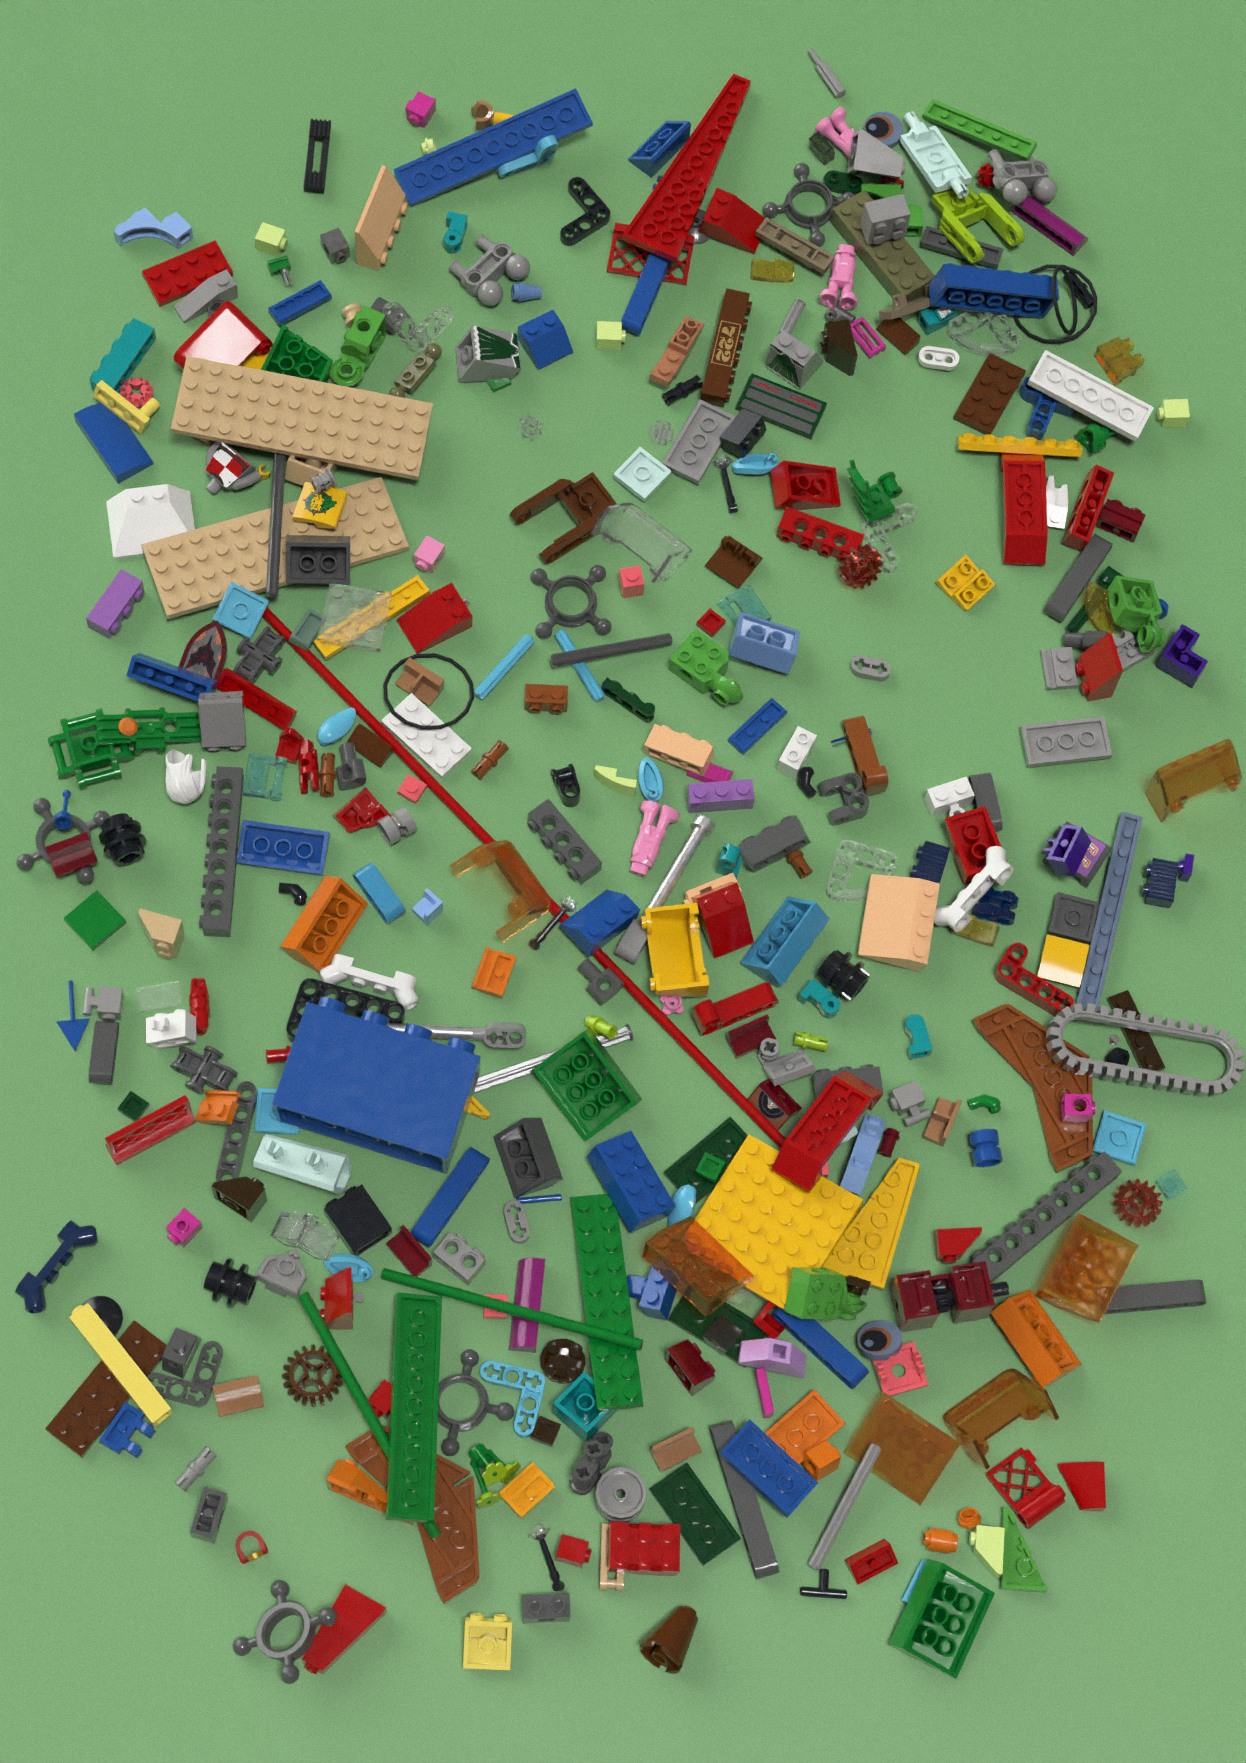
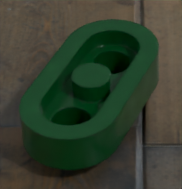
M835 170L828 171L823 179V184L831 192L839 194L852 192L856 195L860 193L861 184H863L860 177Z

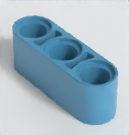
M372 862L353 873L356 883L386 924L406 913L403 904Z

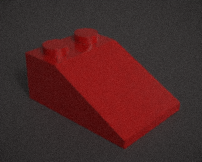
M716 188L699 232L755 254L760 242V238L755 236V233L765 218L734 194Z
M783 460L771 470L776 509L785 510L786 507L795 510H808L841 506L836 468Z
M450 583L432 592L397 619V623L416 654H419L471 628L473 616L453 583Z
M1112 633L1106 634L1082 653L1077 664H1075L1076 675L1080 676L1082 682L1080 685L1083 695H1086L1087 702L1112 697L1122 675L1123 669Z
M985 806L945 818L955 862L964 885L971 883L973 877L986 867V850L992 846L1001 847Z
M729 882L691 897L693 903L698 904V917L714 959L754 943L745 902L737 882Z
M345 1268L325 1279V1287H321V1300H325V1309H321L320 1314L329 1330H353L352 1268Z

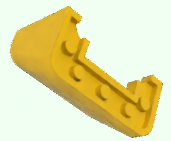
M697 903L645 908L644 916H641L642 929H646L653 978L649 979L650 990L655 991L656 995L696 998L707 997L709 978L706 975V968H704L699 935L700 926L696 916L699 915Z

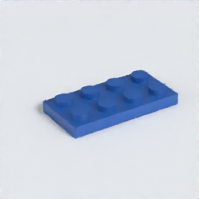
M750 1419L719 1453L728 1464L786 1517L797 1508L818 1484L810 1474Z

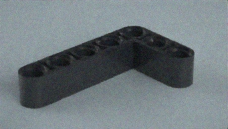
M308 978L302 981L287 1023V1036L289 1041L293 1043L295 1035L291 1032L293 1029L298 1028L302 1018V1014H299L298 1011L301 1008H305L307 1002L318 1005L320 997H326L329 994H335L337 996L335 1000L346 1005L344 1012L354 1017H362L364 1010H368L371 1006H377L380 1008L377 1013L388 1017V1023L403 1024L405 1021V1010L402 1004L392 1000ZM313 988L316 991L310 995L306 994L305 990ZM356 1000L358 1004L356 1006H349L347 1002ZM394 1011L401 1014L398 1018L389 1016Z

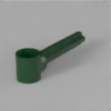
M1110 566L1103 571L1098 580L1100 586L1066 627L1068 632H1079L1107 597L1105 592L1116 575L1123 576Z

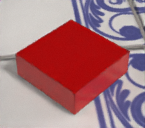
M710 608L697 621L696 626L713 638L726 624V620Z

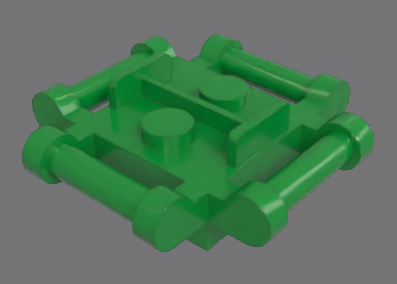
M102 708L97 709L94 713L76 718L60 719L64 733L48 738L49 746L53 749L58 766V778L66 779L76 774L80 789L86 788L88 784L110 778H122L118 762H128L134 759L133 751L129 749L128 744H119L121 749L119 753H115L113 744L98 745L95 716L104 715ZM64 742L67 743L73 765L68 767L66 766L60 745ZM112 765L113 769L83 777L82 772Z

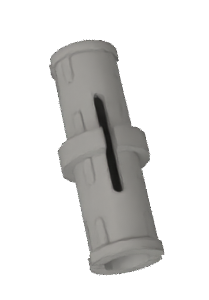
M205 1447L193 1462L190 1461L187 1464L188 1468L174 1481L178 1487L181 1485V1489L186 1492L195 1479L204 1474L203 1470L217 1457L213 1451L210 1453V1449Z

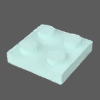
M639 447L613 474V478L645 502L671 476L672 471L642 447Z

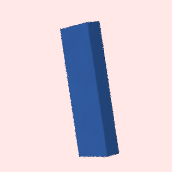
M771 698L728 738V743L744 755L787 714V711Z

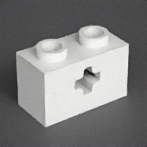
M798 726L779 759L777 771L796 780L799 771L804 766L815 746L817 735Z

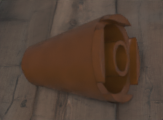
M679 1606L640 1644V1647H643L640 1652L646 1660L657 1668L660 1665L666 1667L667 1670L665 1672L679 1673L698 1622L696 1611L689 1606Z

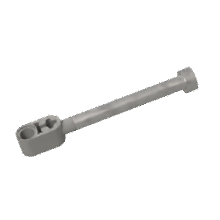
M703 815L695 817L691 824L693 831L647 908L662 907L702 839L704 836H710L715 828L712 820ZM641 918L639 921L636 919L632 921L615 951L616 955L633 964L637 962L648 943L646 929H642Z
M494 1021L488 1023L486 1027L414 1024L432 1031L431 1038L450 1039V1037H455L463 1040H482L489 1047L520 1048L526 1041V1028L523 1024L517 1022ZM388 1023L387 1026L404 1032L407 1024ZM492 1032H496L497 1036L492 1037ZM513 1032H519L522 1035V1037L519 1039H514L511 1037L510 1034Z

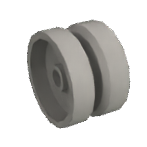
M624 1467L610 1469L601 1476L597 1483L594 1498L596 1509L609 1522H631L639 1516L644 1508L647 1494L645 1482L632 1469ZM620 1492L621 1495L625 1494V1496L623 1498H619L617 1496V1493Z

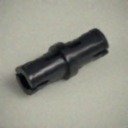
M1069 271L1075 295L1078 296L1087 309L1091 308L1094 297L1088 291V286L1086 283H1082L1075 273Z
M695 375L684 383L679 382L675 388L662 394V399L666 398L663 401L666 405H670L682 397H688L689 393L703 386L702 382H698L701 378Z

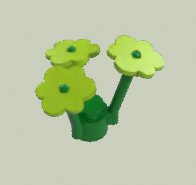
M478 1444L469 1451L468 1455L472 1459L470 1465L475 1471L483 1495L480 1497L481 1500L476 1502L477 1507L484 1508L492 1506L502 1499L499 1493L493 1494V1492H488L486 1485H491L494 1482L498 1483L501 1479L502 1483L506 1484L515 1476L521 1465L518 1461L514 1464L509 1463L506 1465L491 1449L487 1450L484 1444ZM479 1467L486 1468V1471L483 1472L482 1475L479 1470Z

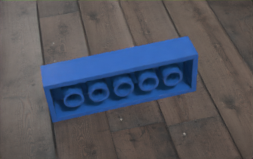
M948 263L943 264L929 283L931 306L1041 319L1054 306L1052 276L1045 274L1035 275L1028 272L1018 273L1010 270H993L992 268H977L970 265L960 266ZM1056 277V295H1057V301H1058V300H1059V290H1058V281H1057V277Z

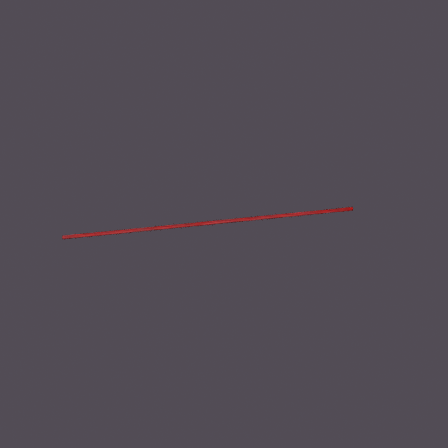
M266 607L262 617L281 636L286 637V642L351 708L355 709L359 717L380 738L393 746V751L427 784L434 794L555 917L562 908L309 649L306 651L289 642V637L292 634L291 630ZM565 913L559 922L562 924L570 917ZM601 948L596 951L592 956L605 969L610 968L625 983L623 988L781 1149L786 1138Z

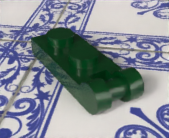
M608 677L604 680L602 690L606 696L646 723L653 721L655 706L652 703L642 702L635 693H629L623 689V686L616 680L612 681Z

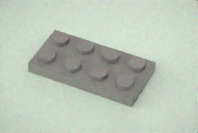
M700 399L662 464L673 473L698 485L722 445L719 437L736 416Z
M1104 716L1021 725L1020 731L1028 768L1109 759L1112 757Z

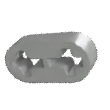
M859 655L852 659L850 670L857 677L882 682L888 679L891 667L884 660ZM858 663L863 664L862 670L857 669ZM879 667L883 668L882 674H878Z
M510 1201L504 1208L508 1233L511 1241L516 1244H523L530 1236L525 1210L520 1202ZM511 1207L520 1210L517 1213L518 1220H514L513 1214H508L511 1211ZM516 1225L520 1226L521 1231H525L522 1238L514 1235L516 1233Z

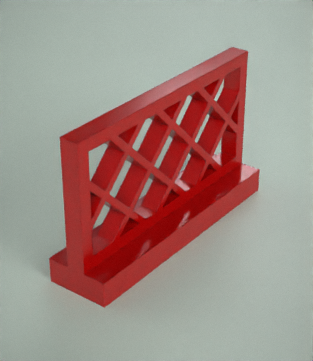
M615 223L607 273L640 278L642 271H635L632 265L640 260L645 266L646 262L643 258L650 254V252L646 251L640 255L635 245L628 242L629 246L620 252L616 246V241L622 240V235L629 225ZM694 235L687 236L682 250L688 251L687 257L682 261L678 259L677 264L668 269L663 282L687 285L694 246ZM632 249L637 258L628 262L623 254ZM619 257L626 264L622 268L612 267L613 261ZM680 267L684 272V278H675L671 272Z
M184 1095L105 1138V1145L116 1166L195 1124L196 1120L192 1115L187 1096Z

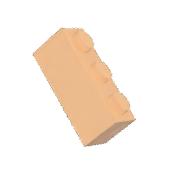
M654 724L644 744L646 755L703 777L714 757V748L709 742L696 740L687 733L680 734L665 725L659 726Z

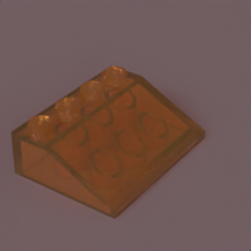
M1078 1213L1034 1296L1054 1307L1099 1323L1139 1245Z
M691 1216L662 1229L645 1243L642 1257L705 1317L710 1315L755 1277Z
M883 1392L843 1454L860 1465L870 1444H876L882 1450L871 1473L921 1505L961 1443Z

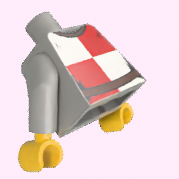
M216 441L207 450V467L205 471L213 478L206 487L214 494L222 486L232 491L250 486L260 479L266 480L269 478L271 471L263 473L262 471L266 467L264 464L259 466L258 471H255L257 468L232 448V444Z

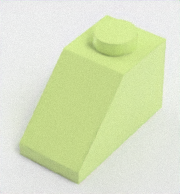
M977 1525L974 1528V1532L970 1531L969 1545L973 1546V1554L992 1576L1000 1578L1003 1574L1005 1528Z

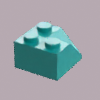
M583 1372L553 1402V1414L585 1442H588L617 1412V1410L597 1412L593 1378L586 1372Z

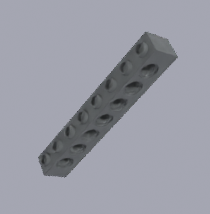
M217 766L216 774H212V787H215V792L210 794V807H213V814L208 816V827H211V834H207L206 846L210 847L209 854H205V867H208V873L203 875V887H206V895L201 897V908H204V915H200L199 928H203L204 936L231 937L244 781L243 768ZM226 788L232 790L230 793L227 794L221 792L223 789ZM224 808L230 810L226 814L220 813V810ZM222 828L228 829V832L225 834L218 833ZM221 848L227 850L223 854L216 853V851ZM217 869L225 870L222 874L214 873ZM216 889L223 890L219 895L213 894V891ZM215 909L222 911L219 915L211 914Z
M1105 1151L1099 1156L1096 1153L1086 1161L1088 1164L1083 1169L1078 1167L1070 1174L1071 1179L1068 1182L1061 1181L1054 1188L1055 1192L1050 1197L1048 1194L1044 1195L1037 1202L1039 1204L1038 1207L1034 1210L1031 1208L1026 1210L1021 1215L1022 1220L1017 1224L1012 1222L1005 1228L1004 1231L1006 1233L1003 1236H995L988 1243L989 1247L985 1251L980 1249L971 1257L973 1260L971 1263L986 1261L990 1283L994 1282L1119 1177L1122 1170ZM1089 1172H1094V1173H1096V1174L1098 1175V1178H1099V1179H1098V1180H1093V1179H1091V1178L1089 1177L1088 1173H1089ZM1072 1186H1079L1082 1189V1193H1075ZM1056 1200H1063L1066 1207H1059L1056 1204ZM1039 1214H1047L1050 1220L1043 1221ZM1023 1227H1030L1033 1234H1025ZM1006 1241H1014L1017 1248H1009ZM989 1255H997L1000 1258V1262L995 1263L991 1261Z

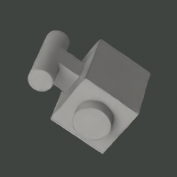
M100 986L99 997H94V989L86 988L82 1014L91 1016L92 1008H97L99 1019L108 1022L121 1020L124 1000L123 989Z
M916 1080L892 1090L889 1099L892 1110L897 1111L899 1116L908 1112L910 1114L909 1117L903 1119L906 1127L931 1117L929 1109L921 1112L919 1110L924 1105L926 1099Z

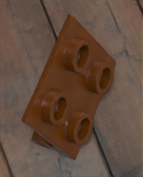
M724 536L721 546L705 564V567L739 589L763 558L731 536Z

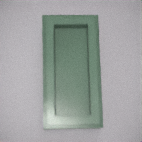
M308 609L289 637V642L308 651L326 624L327 618Z

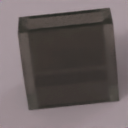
M817 131L809 138V149L825 166L834 160L835 151Z
M720 1314L703 1335L705 1342L723 1355L743 1331Z

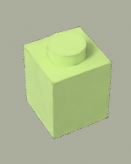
M262 222L255 237L256 249L279 257L281 251L286 249L288 243L285 230Z
M597 321L596 349L621 350V342H625L626 331L622 330V322Z
M1188 399L1163 400L1161 407L1157 410V418L1161 420L1162 428L1186 427L1190 418Z

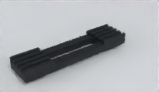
M311 119L304 179L305 192L324 193L331 120L322 121L320 119L318 121L317 119ZM315 140L323 141L319 172L315 170L312 172Z

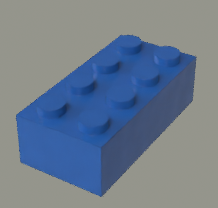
M632 1131L595 1145L588 1154L587 1159L630 1233L666 1218L676 1207Z

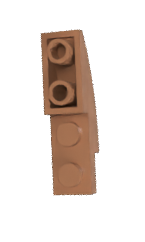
M685 316L669 341L668 348L651 372L650 380L668 387L672 380L676 379L704 327L703 323Z

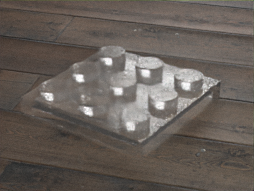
M329 584L317 637L318 643L381 652L392 592L341 584Z

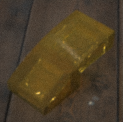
M753 258L751 261L750 279L764 282L793 281L794 262L777 258L773 262Z
M970 915L973 919L963 930L954 932L951 928L949 929V932L954 935L993 947L1000 927L996 923L981 921L976 916Z

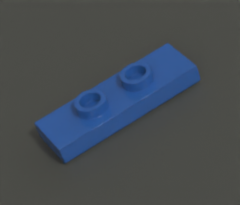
M320 280L269 307V313L280 327L282 324L332 299V295Z

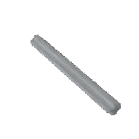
M870 1444L808 1563L809 1567L814 1570H819L882 1450L876 1444Z

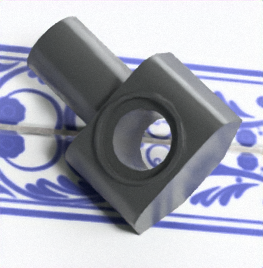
M1066 632L1064 645L1065 647H1083L1087 650L1108 634V632Z
M349 742L340 745L343 764L336 768L339 788L342 791L356 789L366 782L363 759L357 758L354 743Z
M589 958L584 960L578 967V970L591 982L586 990L600 1005L613 998L625 984L610 968L601 972ZM603 983H608L611 985V988L605 991L600 986Z

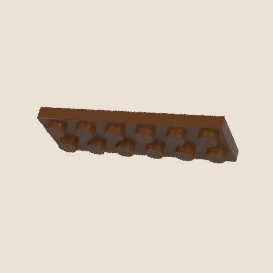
M135 1320L118 1339V1342L145 1376L151 1374L161 1362L167 1347L164 1342ZM100 1361L45 1429L70 1450L83 1458L113 1421L123 1404L127 1403L131 1398L105 1364Z

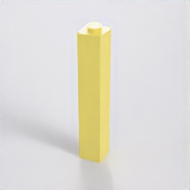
M88 1303L84 1306L79 1305L69 1317L72 1324L152 1426L156 1428L173 1414L172 1409Z

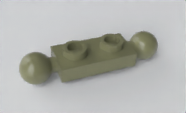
M431 343L426 347L425 355L418 352L395 379L394 382L397 387L391 388L389 395L405 398V391L412 394L436 366L435 359L441 356V347L436 343Z

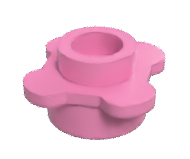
M661 996L660 1001L663 1003L664 1008L662 1011L664 1014L670 1015L675 1012L681 1014L684 1007L681 1005L682 997Z

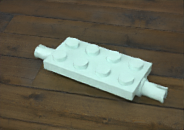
M911 111V114L910 112L906 113L904 120L911 129L907 134L900 135V143L934 192L938 193L953 188L959 199H962V196L964 198L967 197L969 189L965 185L971 183L972 176L936 126L928 127L925 125L924 122L918 119L914 111Z

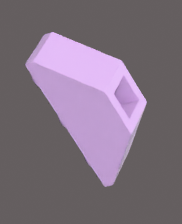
M772 1338L746 1340L740 1342L738 1364L804 1378L807 1355L790 1342Z

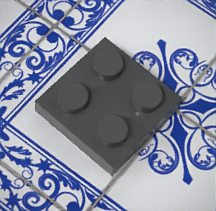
M1057 892L1047 934L1090 945L1099 902Z

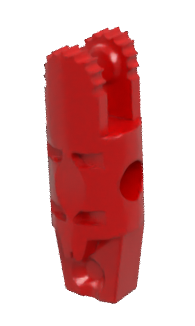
M309 739L302 740L301 753H298L300 791L301 794L308 793V780H311L314 791L320 790L317 750L314 749V744Z
M194 978L190 984V1014L196 1017V1034L203 1036L209 1027V994L205 979Z

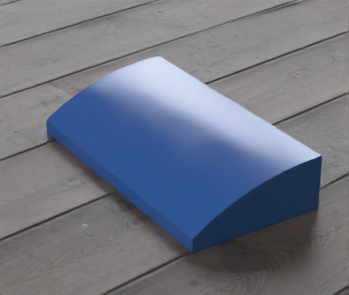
M101 402L74 413L75 422L118 484L154 464L128 424Z
M243 820L236 863L323 875L330 833Z

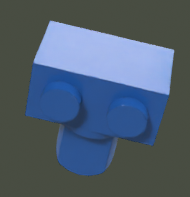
M652 1264L648 1278L628 1275L629 1297L641 1299L639 1307L646 1316L667 1320L680 1282V1277L675 1270Z

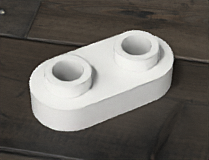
M925 346L919 352L918 361L926 368L951 371L958 366L959 355L952 349Z

